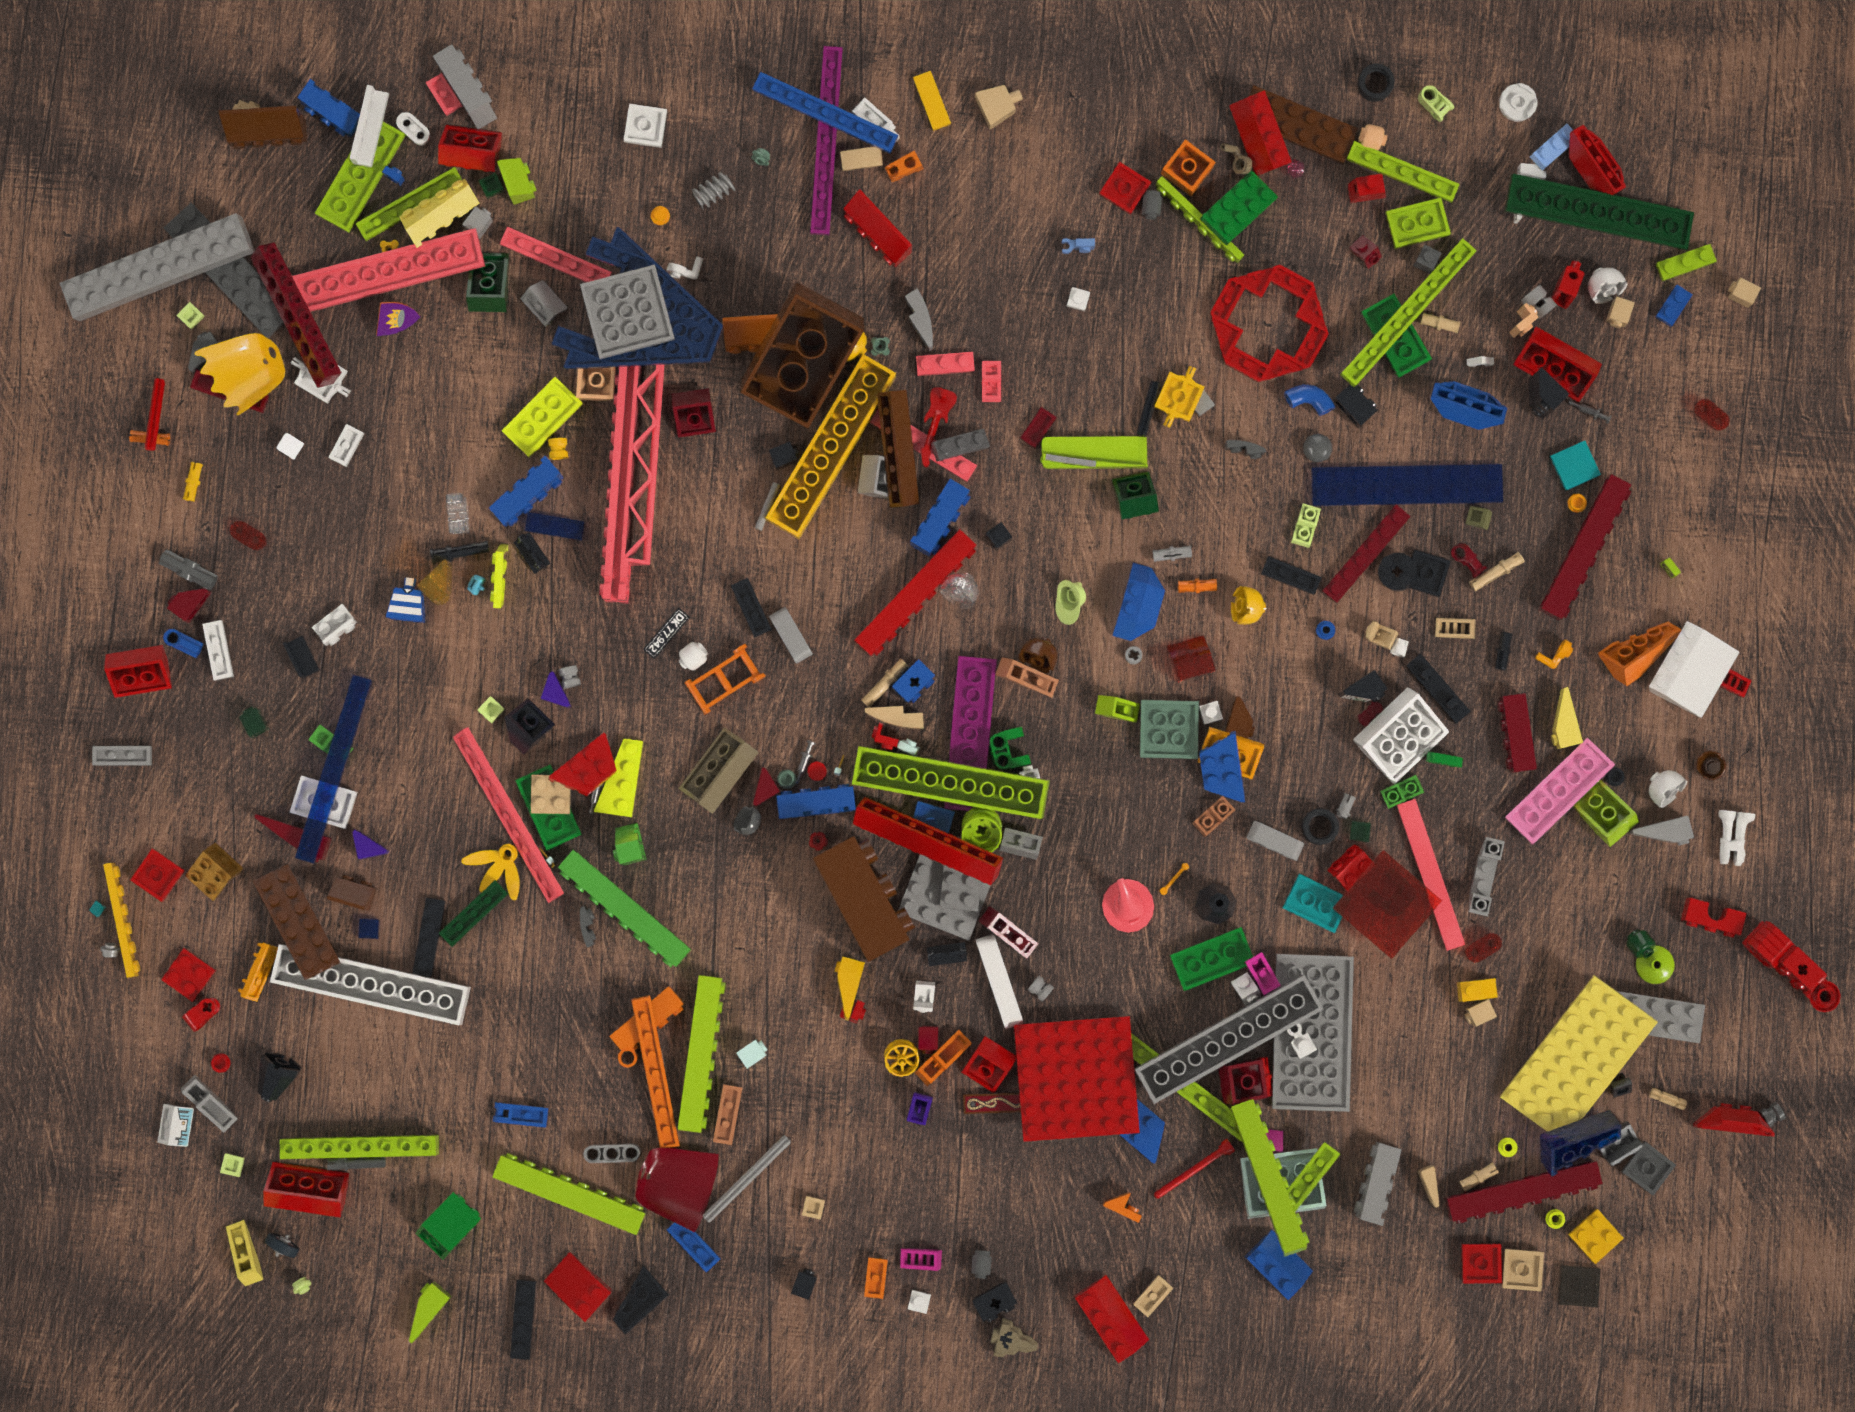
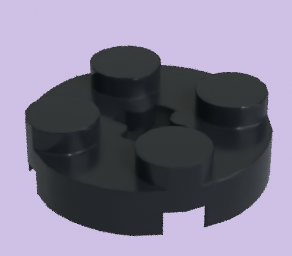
M1392 553L1382 559L1378 568V576L1383 585L1389 590L1395 592L1404 591L1415 582L1417 567L1411 557L1406 554ZM1396 567H1399L1400 570H1403V573H1400L1399 577H1396V575L1392 573L1393 570L1396 569Z

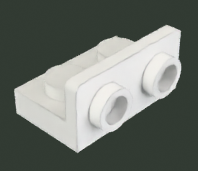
M341 604L312 628L324 645L328 646L330 644L332 646L340 640L339 636L344 632L346 634L351 632L355 628L354 625L357 621L347 608Z

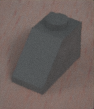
M210 331L198 335L197 340L193 343L188 369L193 374H195L196 370L200 371L206 363V359L195 355V352L204 347L219 343Z

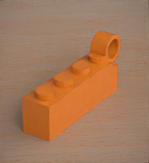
M668 986L651 1001L656 1028L659 1027L661 1029L669 1022L667 1020L668 1017L672 1014L677 1016L684 1010L682 1006L685 1003L671 986ZM633 1016L609 1036L621 1050L618 1054L620 1065L627 1068L634 1066L638 1061V1054L635 1050L639 1048L637 1045L639 1038L635 1017ZM625 1051H630L634 1055V1061L631 1064H625L622 1061V1054Z

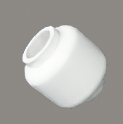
M690 642L679 652L680 665L684 669L696 670L707 661V650L699 642Z

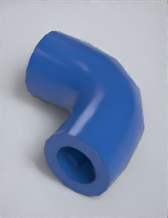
M1302 384L1284 392L1285 399L1291 408L1308 403L1315 408L1319 416L1325 415L1335 408L1334 403L1326 392L1314 385Z

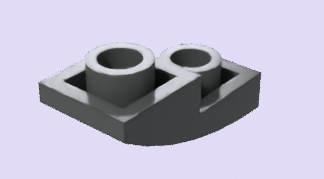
M1227 440L1225 442V450H1230L1231 453H1239L1244 449L1245 457L1250 456V459L1262 458L1261 455L1266 453V448L1255 443L1241 440Z
M586 906L580 908V927L587 948L595 945L594 940L597 939L593 930H588L587 928L594 924L593 919H595L591 908L587 909Z

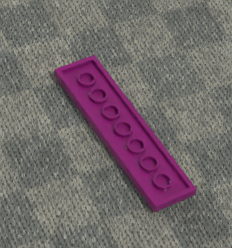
M958 656L949 762L987 769L997 659ZM945 802L944 809L969 811L971 808H974L973 806Z

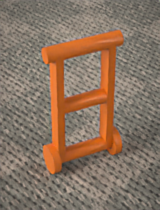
M746 644L733 651L734 656L694 681L689 679L684 682L704 715L711 712L710 707L749 682L755 684L766 677L764 673H759L745 651L747 648ZM741 657L752 676L732 687L721 669ZM715 673L726 692L706 704L695 685Z

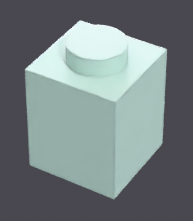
M755 1039L738 1051L737 1055L748 1069L767 1055L765 1051L768 1049L762 1041L758 1042Z

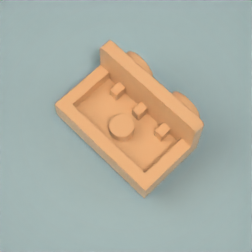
M1525 303L1517 311L1523 320L1509 332L1513 338L1517 335L1522 337L1533 327L1532 323L1538 318L1536 315L1538 313L1532 305Z

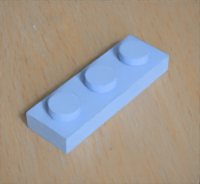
M1568 124L1563 126L1530 156L1542 171L1569 148L1570 132L1573 129Z

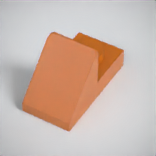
M1130 1192L1103 1202L1102 1205L1135 1222L1139 1223L1142 1217L1138 1213L1139 1209L1131 1205L1128 1208L1125 1207L1130 1197Z

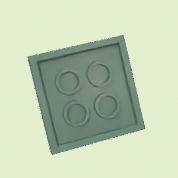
M1141 700L1140 758L1198 759L1199 701Z

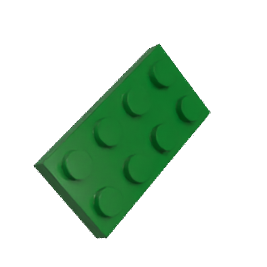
M1251 170L1204 213L1200 220L1227 246L1276 201L1278 196Z
M1395 293L1361 311V315L1373 336L1379 332L1402 306ZM1412 324L1384 354L1398 378L1432 360Z
M551 764L515 780L546 850H550L582 835L571 808L570 814H531L532 775H551L554 773Z
M1242 927L1169 955L1183 991L1247 967L1245 961L1253 957Z

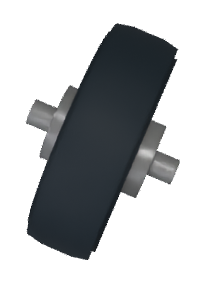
M269 1233L265 1239V1243L276 1252L275 1256L277 1257L281 1254L295 1258L300 1249L288 1239V1234L284 1237L275 1233Z

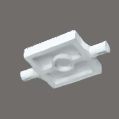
M296 357L293 358L294 361L291 364L300 369L299 376L294 384L327 404L337 392L348 397L347 393L350 394L351 390L342 386V380L347 374V370L338 365L342 373L335 383L317 388L305 363Z

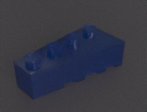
M1607 1110L1540 1134L1541 1163L1552 1177L1558 1174L1557 1170L1565 1167L1567 1169L1572 1166V1162L1578 1158H1587L1596 1148L1601 1150L1621 1139V1123L1611 1110Z

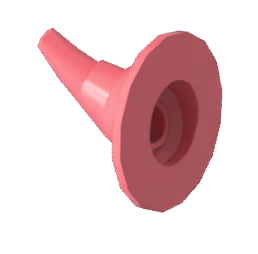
M1121 878L1112 884L1104 894L1102 908L1104 916L1111 926L1119 931L1129 933L1139 931L1148 924L1153 915L1154 903L1147 887L1138 881Z

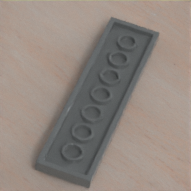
M190 203L164 229L172 238L208 225L210 222ZM243 257L205 272L267 338L272 336L284 324L259 273Z

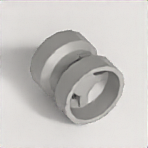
M576 665L558 669L559 676L563 680L561 682L562 689L581 685L580 678L577 677L578 669Z
M1039 975L1027 990L1035 993L1038 999L1043 1002L1054 987L1051 984L1045 983L1044 978Z

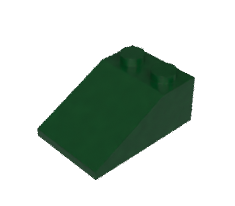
M482 253L485 267L469 270L466 293L468 312H507L509 253Z

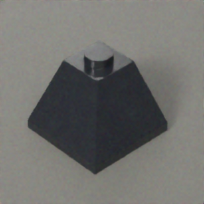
M528 698L505 716L510 742L523 755L535 747L555 726Z

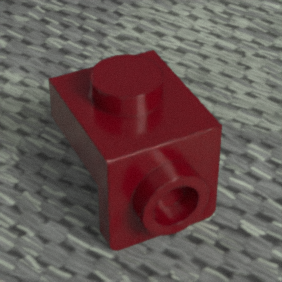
M1364 235L1349 247L1350 251L1360 258L1368 269L1375 265L1382 257L1378 246Z

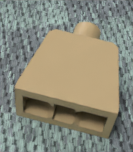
M1005 85L975 93V99L989 129L994 128L1012 116L1016 111L1014 103L1023 100L1019 89L1008 93Z

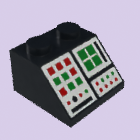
M1373 670L1338 695L1341 698L1362 702L1372 700L1374 703L1385 696L1384 691L1388 688L1377 672Z

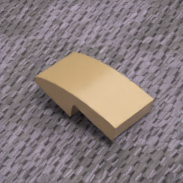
M877 147L840 152L843 171L883 166L882 152Z

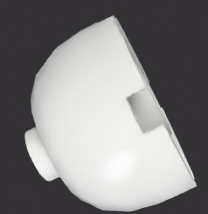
M1598 268L1589 279L1588 291L1596 304H1603L1613 300L1610 296L1616 293L1618 296L1622 294L1628 284L1620 271L1614 268Z
M1676 771L1656 772L1650 778L1649 795L1654 803L1664 808L1676 798L1675 795L1678 791H1683L1687 785V780Z

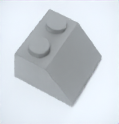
M863 455L858 486L859 494L889 499L883 456Z

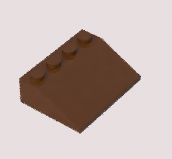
M296 106L219 110L227 142L234 149H243L245 146L250 145L254 148H261L266 144L278 147L283 146V143L301 145L302 142H307L306 119Z

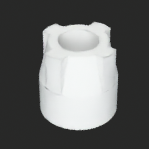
M1396 638L1390 653L1399 657H1405L1409 642Z

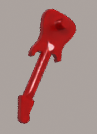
M939 387L931 390V406L924 417V423L928 419H932L924 447H921L922 465L924 467L930 465L931 443L934 441L940 419L948 423V413L957 401V396L954 392Z

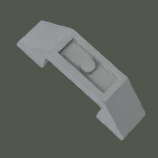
M1485 837L1477 858L1471 884L1468 912L1488 917L1492 901L1490 893L1498 860H1501L1505 841Z

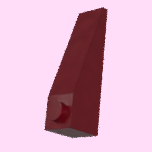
M255 814V819L298 851L308 855V860L319 862V859L325 860L332 838Z

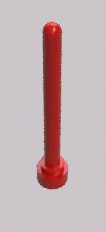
M1226 1138L1220 1142L1219 1149L1154 1193V1197L1157 1199L1161 1198L1222 1155H1231L1235 1152V1149Z

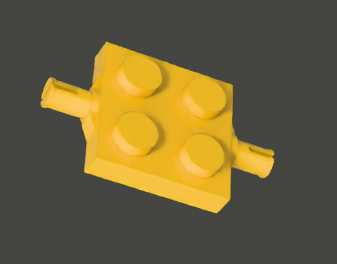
M1188 366L1185 376L1169 372L1154 408L1167 414L1163 424L1165 427L1167 425L1168 428H1171L1174 418L1190 422L1205 386L1197 384L1192 379L1196 370L1194 367L1192 369V366Z

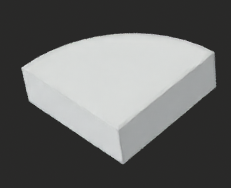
M1480 356L1467 359V366L1476 367L1477 365L1491 366L1494 364V358Z

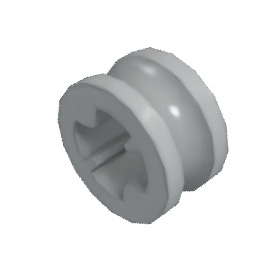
M1136 646L1129 647L1125 653L1126 661L1133 665L1138 664L1142 659L1140 648ZM1130 651H1133L1134 653H1139V655H1137V660H1134V658H1129L1128 655L1131 654L1129 653Z

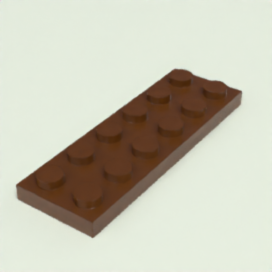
M1253 85L1249 96L1262 92L1264 89ZM1265 90L1283 140L1344 164L1358 128Z
M288 864L253 881L259 896L304 980L340 963Z

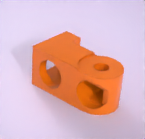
M914 150L887 165L885 170L891 182H896L905 176L923 170V166Z

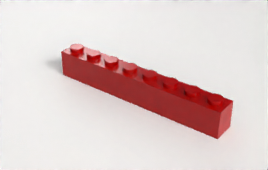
M959 529L857 636L854 642L870 657L874 654L878 656L884 649L882 645L887 640L891 642L897 636L896 631L899 627L904 628L911 621L909 617L913 613L917 615L924 607L922 603L926 599L930 601L937 594L935 590L939 585L943 587L950 580L948 576L953 571L957 573L963 566L961 562L965 558L970 559L976 553V544Z
M864 797L857 805L853 825L980 880L983 883L992 885L998 877L1003 857L869 798Z

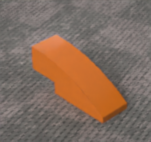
M958 1030L914 1073L928 1087L972 1042Z

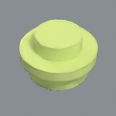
M303 1277L292 1284L294 1294L299 1293L302 1295L310 1289L311 1281Z

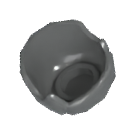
M1313 434L1307 437L1303 444V453L1312 462L1318 463L1328 460L1333 452L1332 442L1327 436L1322 434Z
M743 807L734 820V830L742 835H751L757 831L761 824L759 811L753 807Z

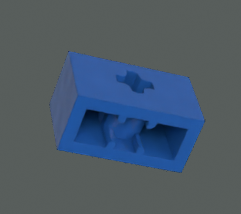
M918 659L892 685V688L907 703L910 701L914 703L921 696L919 692L924 687L928 689L935 682L933 680L935 674ZM918 678V679H919V681H918L919 686H918V687H917V686L911 687V686H910V685H911V681H910V680H911V679L916 680V679Z

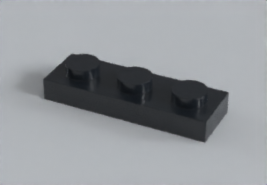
M1269 556L1261 572V575L1311 595H1315L1321 577Z
M746 578L731 585L754 638L771 631L772 629L749 579Z

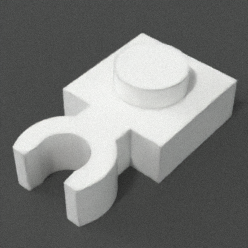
M1298 1023L1296 1025V1032H1292L1290 1028L1286 1031L1294 1037V1040L1290 1041L1299 1059L1317 1049L1307 1032L1302 1035V1027Z

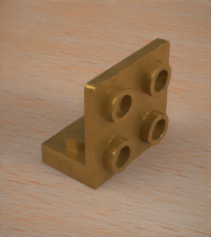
M214 843L200 854L185 876L207 897L214 901L227 883L243 870V867L218 844Z

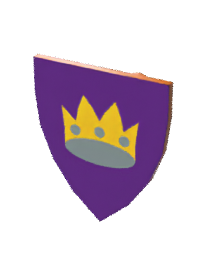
M381 302L376 336L391 335L403 331L413 325L420 318V315L406 304Z

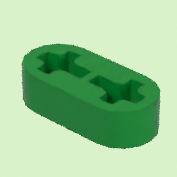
M1427 752L1426 762L1462 768L1463 758Z

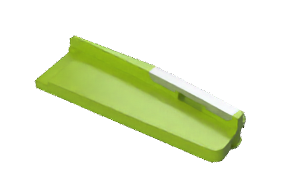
M1045 437L1041 442L1042 456L1040 461L1045 469H1124L1148 467L1147 437Z

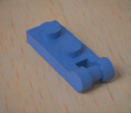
M495 1102L494 1108H496V1113L493 1116V1122L547 1127L549 1108ZM504 1109L509 1110L508 1117H503Z

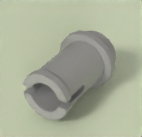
M1344 794L1339 809H1336V815L1343 819L1350 817L1351 814L1349 812L1356 798L1351 795L1349 799V794Z

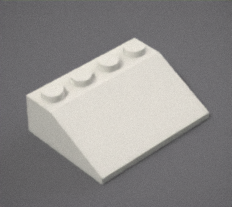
M1687 621L1649 685V690L1653 694L1702 718L1736 660L1739 651L1706 630Z
M1407 687L1353 741L1395 785L1449 731L1422 697Z

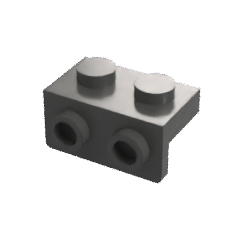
M1628 1121L1595 1140L1601 1155L1610 1166L1620 1163L1623 1159L1644 1147Z

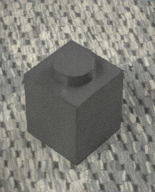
M1424 245L1413 266L1430 274L1434 270L1441 252Z

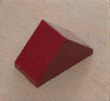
M763 767L753 802L754 806H759L780 793L769 772Z

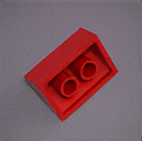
M446 125L438 144V164L448 167L455 166L464 169L495 172L498 164L497 161L499 160L502 133Z
M163 645L105 655L104 670L114 698L172 688L168 659Z

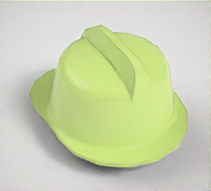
M1064 580L1058 585L1056 614L1064 624L1071 625L1079 617L1080 607L1086 601V593L1082 583H1072L1071 581Z

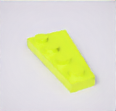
M623 739L614 761L617 771L606 781L594 812L632 817L643 741Z

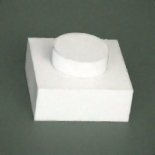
M1072 287L1067 307L1085 311L1090 292Z
M1218 701L1199 706L1204 725L1223 719Z
M912 1289L908 1309L927 1314L931 1294Z

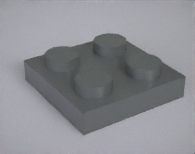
M1643 1141L1644 1147L1634 1153L1621 1172L1654 1196L1676 1164L1646 1141Z

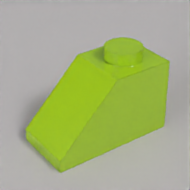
M1098 695L1095 714L1137 723L1140 704L1118 697Z

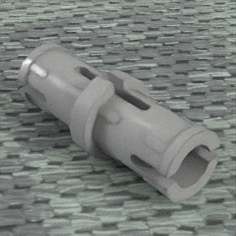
M1191 545L1175 548L1169 546L1167 549L1152 550L1154 562L1163 560L1175 561V559L1192 557Z

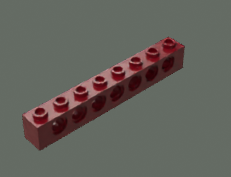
M275 242L258 246L250 258L317 388L334 384L342 372Z

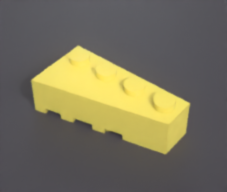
M463 179L454 182L446 190L438 191L434 197L421 201L415 208L405 210L399 218L418 248L422 245L421 241L427 236L431 239L436 235L437 229L448 227L455 216L457 218L462 217L480 203L467 181Z

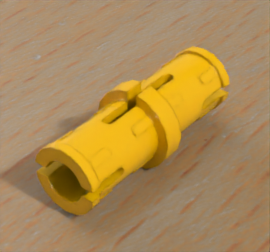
M191 462L188 478H185L186 487L182 499L195 502L197 487L201 483L199 478L203 464Z

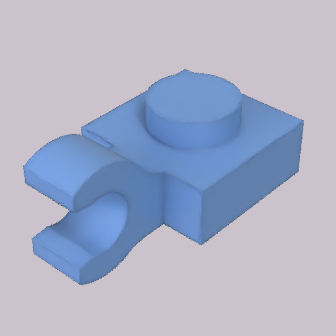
M1095 238L1062 239L1063 244L1067 243L1069 245L1068 249H1062L1063 254H1069L1073 249L1079 250L1080 253H1089L1095 248Z

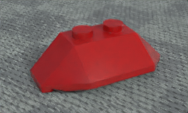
M1584 125L1571 131L1569 159L1589 188L1610 195H1614L1626 188L1622 169L1602 140L1592 131L1587 130V127Z
M1721 1103L1720 1107L1714 1106L1693 1123L1695 1128L1771 1137L1775 1135L1757 1111H1752L1750 1106L1740 1105V1109L1732 1108V1104Z

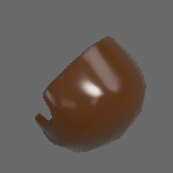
M1709 750L1703 752L1697 758L1696 769L1706 780L1719 779L1726 772L1727 763L1718 752Z

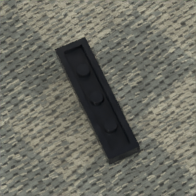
M426 898L412 974L428 977L433 975L440 937L439 932L441 931L446 904L444 900Z
M516 1280L511 1359L530 1360L537 1281Z

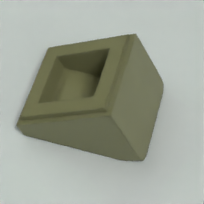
M1470 506L1465 524L1488 530L1492 512L1489 509Z

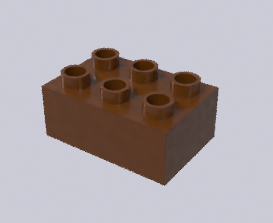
M796 282L741 379L740 393L809 428L863 334L864 318Z
M853 836L813 858L868 962L910 940L906 933L915 929V926L905 907L896 912L893 910L888 899L896 895L897 892L886 873L876 878L870 864L879 859L868 838L858 843Z

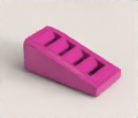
M901 1248L900 1268L933 1271L941 1269L942 1250ZM908 1253H911V1264H907ZM916 1254H919L918 1264H915ZM924 1254L927 1255L926 1264H923ZM932 1255H934V1265H931Z

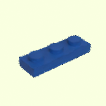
M675 1222L667 1229L705 1272H708L721 1259L696 1231L692 1232Z

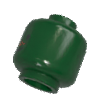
M1637 929L1627 937L1626 945L1636 958L1644 957L1646 959L1654 953L1653 949L1656 944L1647 931Z

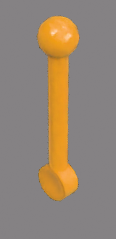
M1183 863L1182 868L1165 887L1160 889L1162 895L1167 894L1168 888L1184 870H1188L1189 865L1187 863Z

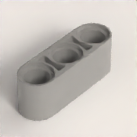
M786 607L769 616L796 664L813 655Z
M1257 821L1253 822L1246 837L1248 840L1294 861L1298 860L1305 844Z
M633 1143L593 1144L584 1150L583 1155L584 1159L589 1163L634 1162L640 1157L641 1149L637 1144ZM609 1148L616 1149L618 1153L616 1158L608 1156L607 1151ZM628 1148L636 1149L637 1155L635 1158L628 1157ZM589 1149L597 1150L598 1157L596 1159H591L588 1156Z

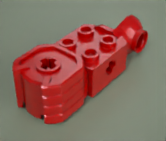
M1761 921L1758 927L1742 942L1743 946L1759 962L1768 968H1775V971L1781 976H1786L1790 980L1789 984L1796 990L1800 989L1816 1010L1830 1012L1837 1008L1841 998L1838 987L1834 983L1825 979L1827 974L1774 924L1769 921ZM1822 991H1825L1827 994V999L1824 1002L1820 999Z

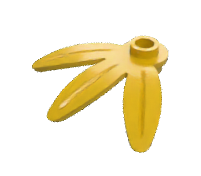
M504 844L500 847L499 851H478L469 854L461 860L462 864L482 865L495 862L482 879L479 891L483 892L494 880L497 881L505 869L509 896L512 900L517 899L520 882L514 863L518 856L515 846ZM506 850L511 851V856L506 855Z

